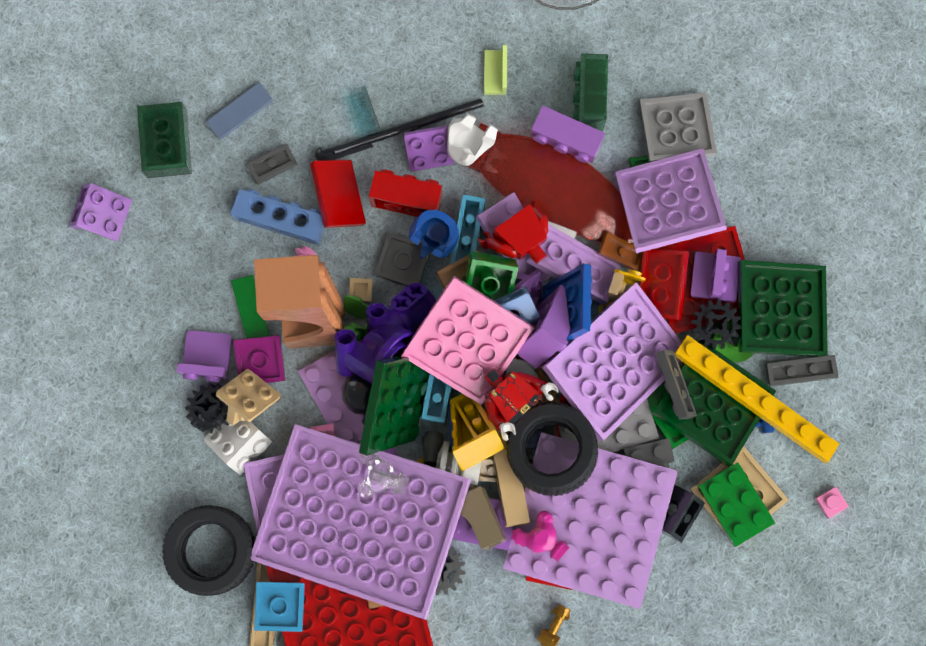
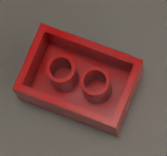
M381 169V172L375 170L369 200L371 207L418 217L427 210H440L443 198L442 185H439L438 181L432 179L421 181L416 180L417 177L409 174L398 176L394 175V172L391 170Z

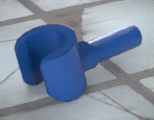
M764 420L758 421L755 426L761 427L762 434L774 432V427Z

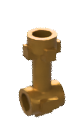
M558 604L557 608L554 607L552 613L555 614V617L549 629L543 628L537 641L541 643L540 645L557 646L560 637L556 634L563 620H569L571 616L569 615L570 609Z

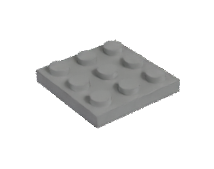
M706 92L642 99L639 101L649 162L701 148L704 149L706 158L716 157L717 149Z

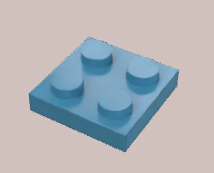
M256 582L254 631L303 632L305 583Z

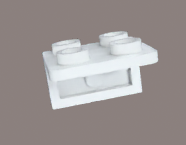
M240 420L234 426L230 423L228 426L222 424L221 431L214 428L213 433H208L204 437V442L240 476L245 471L243 464L255 461L272 443L252 422Z

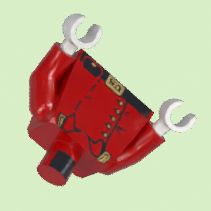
M493 368L484 376L492 386L485 394L487 419L497 430L501 431L503 440H508L506 431H511L516 435L513 424L543 397L541 393L544 392L546 399L549 401L553 400L552 395L548 394L549 391L555 390L559 393L555 384H547L535 376L522 372H510L502 377Z

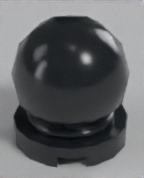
M354 374L348 376L341 388L342 400L347 409L355 414L364 415L361 422L364 425L372 384Z

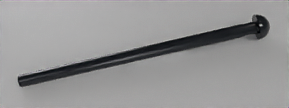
M480 98L325 150L319 147L315 151V158L317 161L336 160L372 148V143L396 136L404 130L411 128L412 132L415 129L484 107V104Z

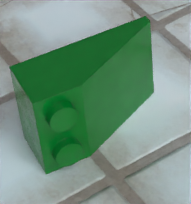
M470 251L464 282L494 301L513 292L519 267L516 259Z

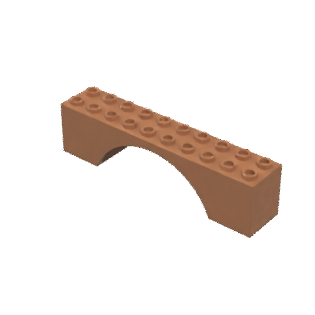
M318 255L254 259L257 313L263 320L282 321L283 343L288 349L335 346V334L346 327L341 318L345 316L343 300L332 281V277H330V272L325 267V262H321Z

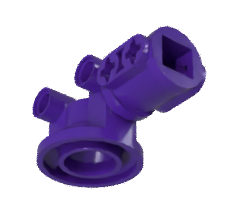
M412 283L391 300V305L385 306L381 303L369 305L366 310L367 335L361 343L356 341V334L352 330L342 329L335 334L337 372L345 377L357 374L372 384L376 361L401 355L436 303L433 294L423 284Z

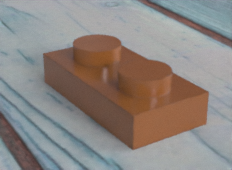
M604 233L597 254L627 269L639 271L643 252L636 253L633 244L611 233Z

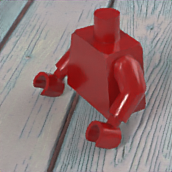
M532 200V206L530 204L528 206L523 204L521 211L496 227L492 234L493 237H491L488 231H485L486 239L480 240L478 238L477 240L483 249L490 248L499 254L518 260L523 259L529 254L533 261L538 264L547 257L540 247L545 243L549 232L547 215L537 207V202Z

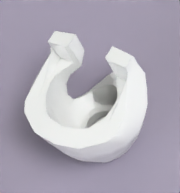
M468 113L464 118L454 117L448 126L447 137L448 156L456 163L465 166L471 165L479 156L494 145L498 131L496 127L489 124L484 132L474 125L476 117Z

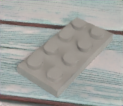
M647 398L605 440L598 441L597 439L599 449L617 452L624 448L659 439ZM558 426L561 438L578 442L572 432L567 428Z

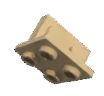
M249 369L243 371L216 392V397L228 405L226 421L232 426L240 420L251 422L278 401L281 396L279 392Z

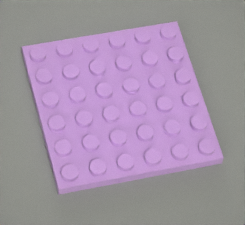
M541 432L532 466L536 470L547 474L560 473L568 469L576 460L579 452V443ZM598 448L596 467L591 477L588 478L587 482H584V485L573 492L565 493L561 496H545L533 492L526 487L524 493L530 523L515 526L514 530L521 528L522 531L531 532L536 526L537 515L541 511H548L553 517L552 524L556 530V540L558 542L565 541L569 549L557 562L550 558V551L535 553L526 546L515 545V541L511 539L503 569L641 609L678 471Z

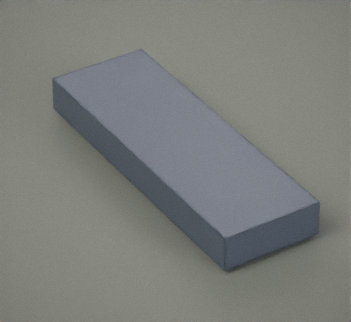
M258 82L207 120L206 123L219 140H222L273 102V99Z

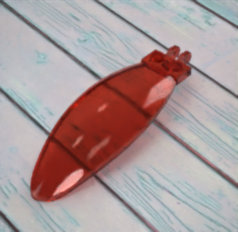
M481 123L478 128L485 132L488 126ZM497 131L494 145L479 156L471 165L466 166L481 173L504 197L515 193L522 206L523 204L526 206L530 204L532 206L531 201L535 200L537 207L547 215L549 222L577 232L576 236L601 242L604 233L608 232L634 244L620 191L593 166L578 161L574 155L568 152L566 154L560 153L554 149V146L547 143L545 145L540 144L531 137L501 134V132Z

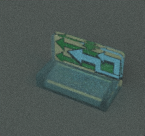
M366 86L361 87L362 92L345 97L359 138L380 132V126Z

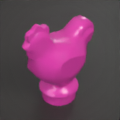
M541 511L537 515L536 526L531 532L522 531L521 528L512 531L511 539L515 541V545L526 546L535 553L550 551V558L557 562L569 549L565 541L558 542L556 540L557 534L552 524L553 517L548 511Z

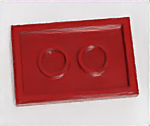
M352 160L311 162L310 168L324 228L365 225L366 220Z
M657 248L643 251L641 277L646 279L644 282L640 281L639 286L665 319L682 320L689 259L688 251Z

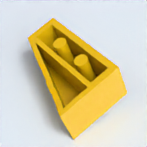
M463 393L450 400L451 421L453 423L452 437L454 439L452 450L462 471L504 449L494 426L487 419V415L479 403Z

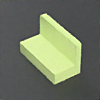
M503 45L502 50H485L484 95H506L507 45Z

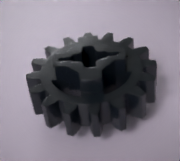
M710 300L707 302V308L701 304L699 306L701 312L695 311L693 313L697 319L690 322V324L696 325V328L691 333H698L699 336L695 340L699 341L702 339L704 347L711 344V350H715L717 345L724 349L725 342L732 345L733 340L731 338L739 337V334L735 331L741 329V325H737V321L741 317L734 316V313L737 311L736 308L728 309L729 302L722 306L721 300H717L715 305ZM711 310H720L724 312V314L716 315ZM702 318L706 321L703 330L701 328ZM724 319L720 322V330L716 328L708 331L714 324L713 321ZM729 320L731 322L730 332L727 330V321ZM717 335L722 340H713L708 338V336Z
M209 382L207 388L200 385V391L193 390L194 397L187 398L191 404L185 407V410L190 412L186 415V418L191 421L190 424L201 432L206 430L209 433H213L214 428L221 431L222 424L229 425L226 421L228 405L216 397V392L223 387L219 383L215 386ZM198 414L202 415L204 421L200 420Z

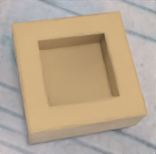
M614 273L608 291L610 302H613L627 289V283H624V274Z
M350 278L349 295L361 298L364 303H372L373 279Z

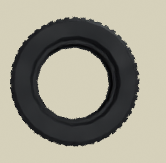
M556 402L537 404L532 406L513 424L516 435L511 431L508 433L509 436L506 442L507 458L515 476L529 490L531 489L533 492L545 496H561L578 489L591 477L598 457L597 438L589 420L576 408L574 409L567 404ZM558 425L567 428L575 435L579 443V452L576 460L568 469L560 473L547 474L536 470L529 463L526 448L529 439L537 430L545 426Z
M214 505L194 507L179 515L174 520L175 522L170 525V528H168V532L165 534L166 537L163 540L164 544L162 545L163 563L172 581L184 591H188V593L200 596H214L229 592L239 586L247 578L251 568H253L254 561L250 559L255 543L253 532L248 523L239 514L230 509ZM216 524L225 529L232 538L234 546L232 562L224 572L215 577H205L195 572L187 561L185 551L187 541L192 533L201 526Z

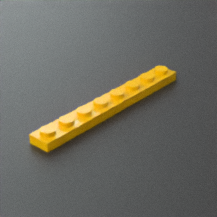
M689 335L684 338L676 350V357L824 464L829 462L840 443Z

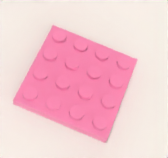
M453 276L401 353V356L409 358L410 362L482 405L486 399L485 394L492 388L484 376L493 368L502 376L534 330V326Z

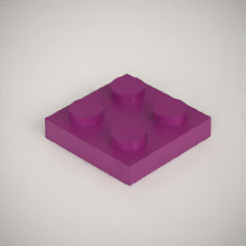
M281 335L234 340L238 375L249 369L266 383L286 380Z

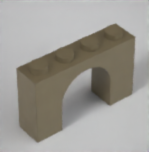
M477 485L470 486L460 515L465 517L471 524L481 549L488 550L507 541V538L485 488L477 487Z

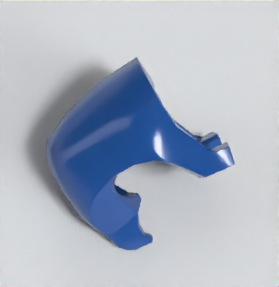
M427 210L414 220L409 230V238L416 245L420 241L422 242L420 258H424L432 251L433 255L445 258L456 247L459 230L455 220L448 214L439 210Z

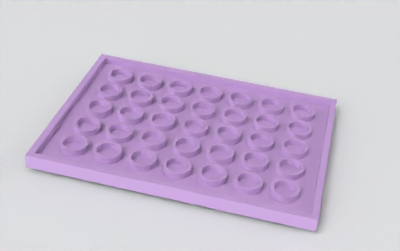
M295 424L250 559L427 620L471 479L383 451L365 456L359 453L360 444Z

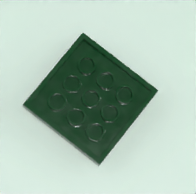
M747 260L738 261V316L741 317L738 321V325H741V329H738L739 353L813 357L828 356L826 266Z
M699 340L697 342L703 345L704 341ZM707 345L705 347L774 396L776 390L717 350H711V346ZM684 363L680 369L697 416L691 419L679 420V417L673 411L671 395L667 391L652 415L730 467L733 465L760 417Z
M400 355L376 361L359 448L360 454L368 456L415 441L419 434L418 425L423 412V400L428 386L429 373L410 362L407 357Z

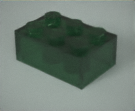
M581 53L580 60L575 62L573 82H577L573 90V103L577 104H574L572 118L603 132L607 120L608 54Z
M183 102L137 106L142 173L147 178L192 174L188 116Z

